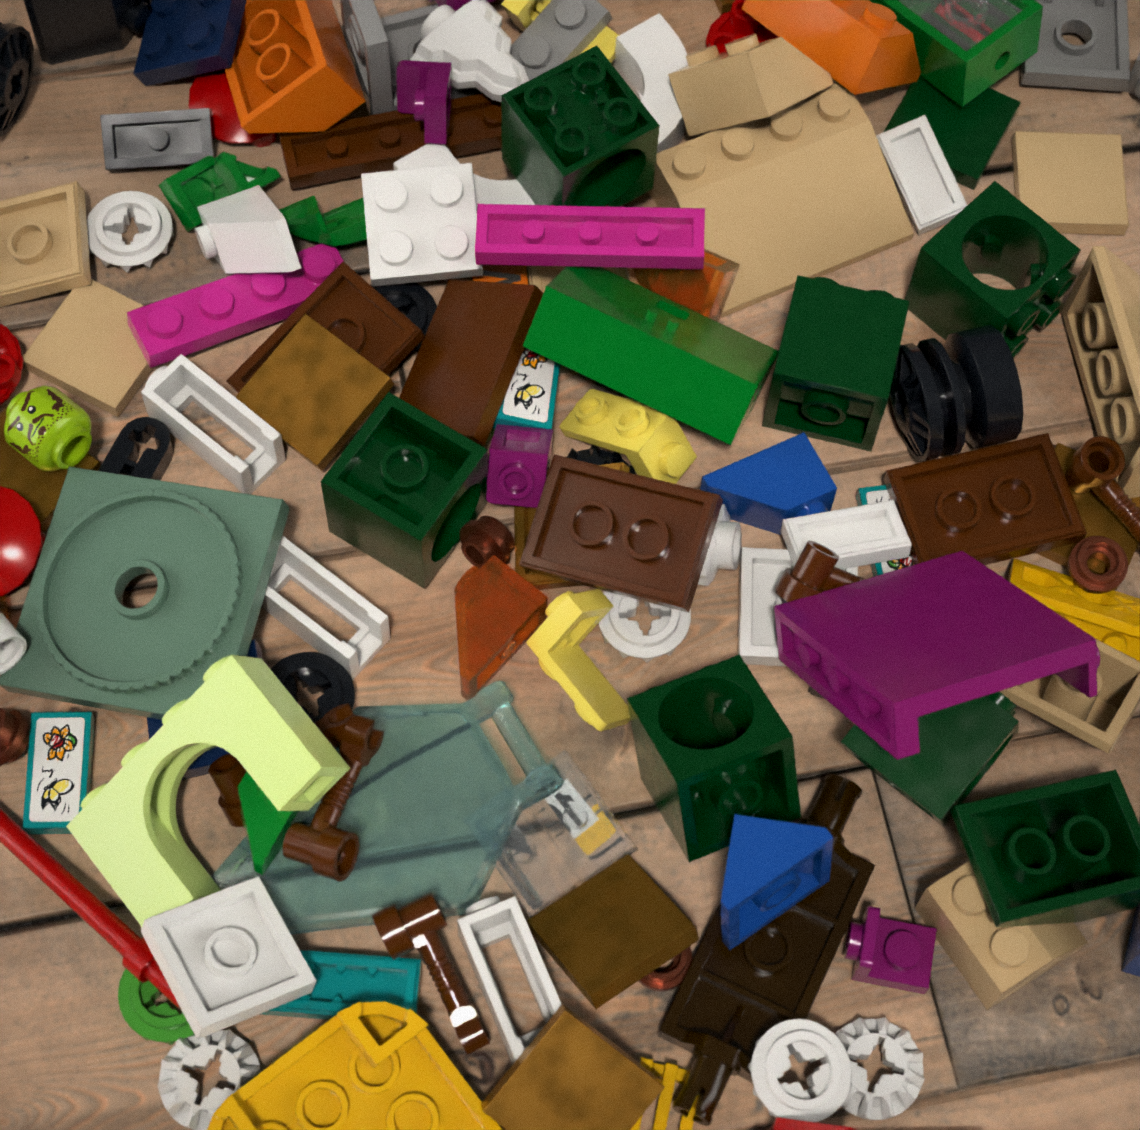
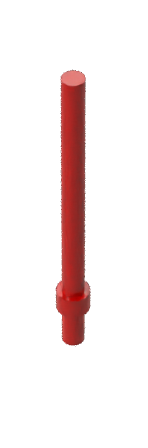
M0 808V843L122 955V965L141 983L148 981L152 983L181 1010L144 937H139Z

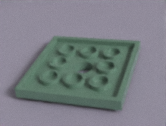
M69 466L16 627L19 633L26 639L27 648L21 660L12 669L1 674L0 686L8 692L162 720L170 708L183 700L189 699L204 683L203 676L205 672L215 662L230 655L247 657L290 511L289 506L283 499ZM155 574L158 586L153 599L140 608L131 609L124 607L122 597L127 584L139 575Z

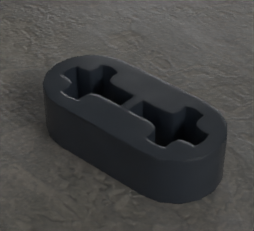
M150 417L136 418L127 423L119 433L98 471L161 480L174 454L173 443L165 424ZM150 438H155L157 450L147 448L137 463L139 455L135 446L136 442L146 444Z

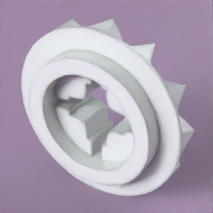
M124 191L110 195L96 204L87 217L88 245L91 254H95L105 267L111 264L120 266L127 273L131 266L144 264L150 268L155 257L159 254L167 255L168 243L171 237L174 236L172 218L166 206L159 199L144 192ZM133 217L139 233L134 235L130 245H125L121 233L126 232L127 225H130V218Z
M608 591L603 592L612 603L613 608L598 624L605 644L609 643L617 649L623 659L631 656L642 658L648 663L655 657L665 654L670 656L683 639H686L691 622V610L688 613L644 601L645 607H648L649 614L659 616L661 619L653 620L651 628L648 630V635H643V630H640L637 621H628V617L636 615L640 600Z
M859 1017L837 1030L835 1035L844 1045L850 1060L868 1059L872 1051L877 1047V1044H880V1053L883 1054L882 1064L891 1067L892 1071L897 1072L892 1075L882 1074L878 1082L873 1086L872 1092H868L867 1070L859 1067L858 1063L850 1061L852 1070L851 1085L841 1107L847 1112L863 1119L884 1120L901 1114L911 1106L917 1098L925 1078L923 1052L918 1050L916 1044L911 1039L909 1030L901 1029L890 1023L886 1017L880 1019H863Z
M791 1019L770 1028L756 1041V1047L748 1065L752 1076L753 1095L762 1101L771 1116L809 1122L822 1121L840 1108L848 1095L851 1085V1063L840 1039L825 1026L806 1019ZM790 1055H794L799 1063L807 1061L812 1063L820 1060L822 1064L813 1069L814 1073L806 1078L809 1086L807 1090H803L799 1082L791 1084L785 1082L780 1085L778 1078L784 1076L783 1072L791 1067Z
M220 1030L198 1040L196 1036L185 1039L181 1037L178 1038L175 1045L161 1061L158 1090L166 1110L179 1124L191 1130H207L215 1111L230 1095L261 1073V1068L252 1047L230 1030ZM221 1054L219 1073L230 1085L235 1086V1089L231 1090L226 1087L223 1090L212 1088L208 1096L203 1097L199 1106L197 1103L200 1098L198 1094L200 1085L185 1070L186 1068L194 1071L196 1068L207 1070L211 1062H215L217 1055Z

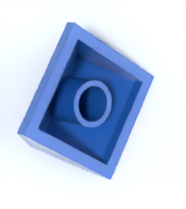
M734 814L721 895L722 942L729 951L830 881L834 837L826 827Z

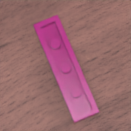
M478 204L475 240L476 265L703 269L705 208Z
M321 243L296 252L301 269L296 271L237 273L127 312L128 326L150 368L172 361L180 354L185 356L287 319L343 262L335 246Z

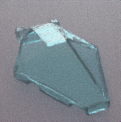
M504 681L491 683L482 688L474 698L464 703L358 706L353 713L375 720L373 728L384 731V736L378 752L371 758L370 763L362 768L352 793L349 795L350 798L346 800L347 804L344 806L345 809L342 811V816L337 825V828L356 833L359 838L357 862L348 878L339 882L317 875L313 872L312 866L285 858L282 849L264 874L261 875L254 871L247 835L211 877L218 887L224 890L259 876L290 934L375 925L372 914L394 903L400 908L429 892H432L445 917L465 915V910L479 901L494 870V866L504 850L503 845L521 812L559 790L564 784V779L554 764L547 765L511 705L514 697ZM489 718H492L526 775V779L513 786L505 767L479 725ZM321 799L309 811H299L291 825L299 822L310 826L319 804L322 803Z

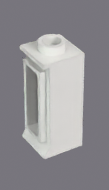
M182 354L170 365L161 366L155 370L148 378L145 388L141 391L148 417L155 418L164 423L171 434L234 484L241 493L252 494L286 460L281 434ZM194 402L251 448L253 452L244 460L240 459L237 455L235 457L232 456L184 417L181 412L190 403Z
M282 535L261 607L319 653L327 655L341 664L353 681L391 639L388 616ZM292 580L355 628L357 632L347 643L344 640L340 642L278 593Z
M493 896L472 904L465 910L466 916L457 919L458 936L513 1065L542 1028L518 1037L482 949L510 938L545 1024H547L562 1004L516 896L502 902L498 896Z

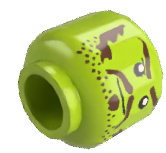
M39 386L19 393L9 403L4 424L5 441L41 471L53 472L59 469H68L69 466L74 467L90 449L92 443V436L90 434L92 429L91 420L83 408L56 387Z

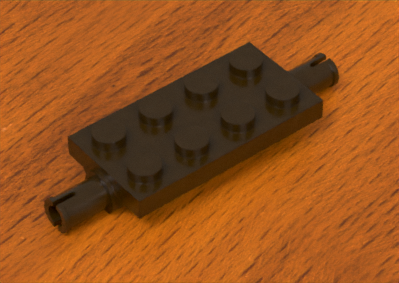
M828 774L825 777L824 785L808 819H802L799 824L826 827L834 837L830 881L730 951L722 942L720 902L659 1031L658 1037L691 1052L696 1058L677 1100L672 1105V1108L677 1113L687 1118L697 1095H702L703 1098L693 1118V1121L705 1126L711 1124L712 1116L731 1075H738L752 1082L751 1071L748 1065L752 1059L757 1040L770 1028L781 1022L791 1019H807L873 872L874 864L853 855L844 846L845 840L841 834L857 800L861 797L862 789L849 780L841 799L836 801L834 798L843 780L841 776Z

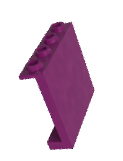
M964 551L774 606L779 660L897 760L920 753L918 717L1052 674H1056L1089 698L1097 696V669L1100 665V653L1096 639Z

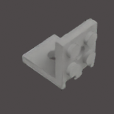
M340 0L344 39L347 48L351 49L355 60L356 74L361 89L366 91L370 102L371 115L397 110V64L400 60H410L416 52L418 45L422 41L420 31L423 23L439 5L433 4L380 18L373 0ZM452 86V99L482 94L476 87L457 89Z
M1035 0L1043 6L1038 52L1020 64L1021 85L1125 92L1130 81L1127 0ZM1069 32L1079 34L1086 44L1072 45L1063 39L1062 34Z

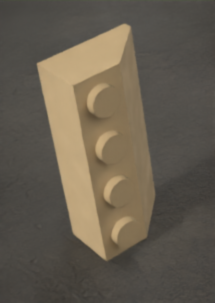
M1093 246L1061 313L1098 436L1114 440L1121 447L1125 456L1124 469L1114 480L1125 491V494H1128V498L1140 497V275L1105 246Z

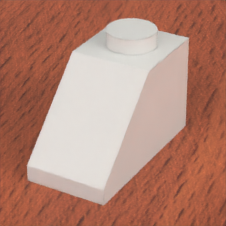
M259 185L197 207L203 226L195 228L201 250L206 260L214 257L225 274L280 273L301 269L286 219Z

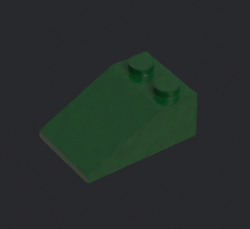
M1117 770L956 805L950 810L996 928L1082 922L1131 910L1140 904V824Z

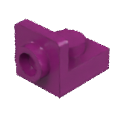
M400 60L396 69L397 110L400 113L414 114L415 121L424 122L425 143L447 144L452 111V63Z
M496 424L489 448L487 502L537 508L547 478L554 429Z
M868 906L860 923L850 922L848 927L844 959L854 960L851 980L925 994L930 984L937 929L880 918L881 908Z

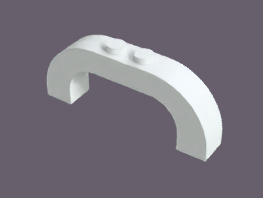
M660 13L616 37L614 68L660 125L657 153L679 145L684 137L686 127L668 74L688 65L685 57L687 55L685 47ZM428 143L393 163L394 170L460 163L445 144ZM473 173L476 207L478 204L535 205L517 179L492 180Z

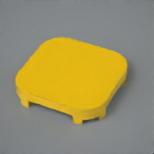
M360 1001L338 1012L329 1021L230 1095L212 1115L207 1130L502 1129L496 1121L482 1111L481 1100L426 1028L428 1024L411 1008L405 1009L385 1001L364 1003Z

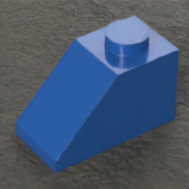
M803 432L702 476L700 490L720 495L723 499L722 504H725L731 520L781 535L783 519L831 511L837 487L806 434Z

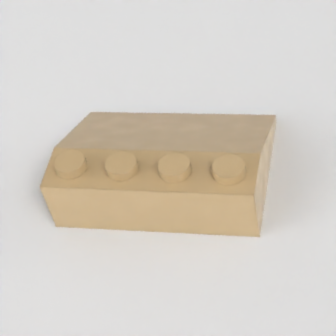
M838 82L769 117L714 130L661 151L656 156L653 189L648 191L656 206L659 208H705L703 269L693 270L721 318L793 289L797 275L808 278L822 277L907 242L914 235L870 119L854 94Z

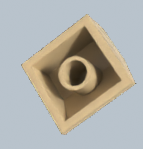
M756 34L748 35L725 44L727 51L725 53L719 54L716 45L690 53L685 56L688 63L687 66L668 74L689 136L769 117L834 85L829 72L782 37L759 43Z
M1096 639L1100 653V665L1097 669V696L1087 697L1056 674L999 691L1017 706L1100 750L1111 753L1140 702V661Z
M970 861L927 887L915 906V910L928 927L937 929V941L987 1011L1088 943L1074 922L996 928Z

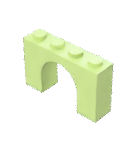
M230 655L215 662L205 672L203 676L204 683L189 699L177 703L166 712L162 718L163 726L149 741L137 745L124 756L121 761L123 768L107 784L95 788L82 800V810L66 826L141 926H143L144 919L221 891L186 845L181 836L176 818V798L179 785L189 766L200 755L215 747L223 748L231 753L243 765L278 811H309L350 769L349 765L262 658Z

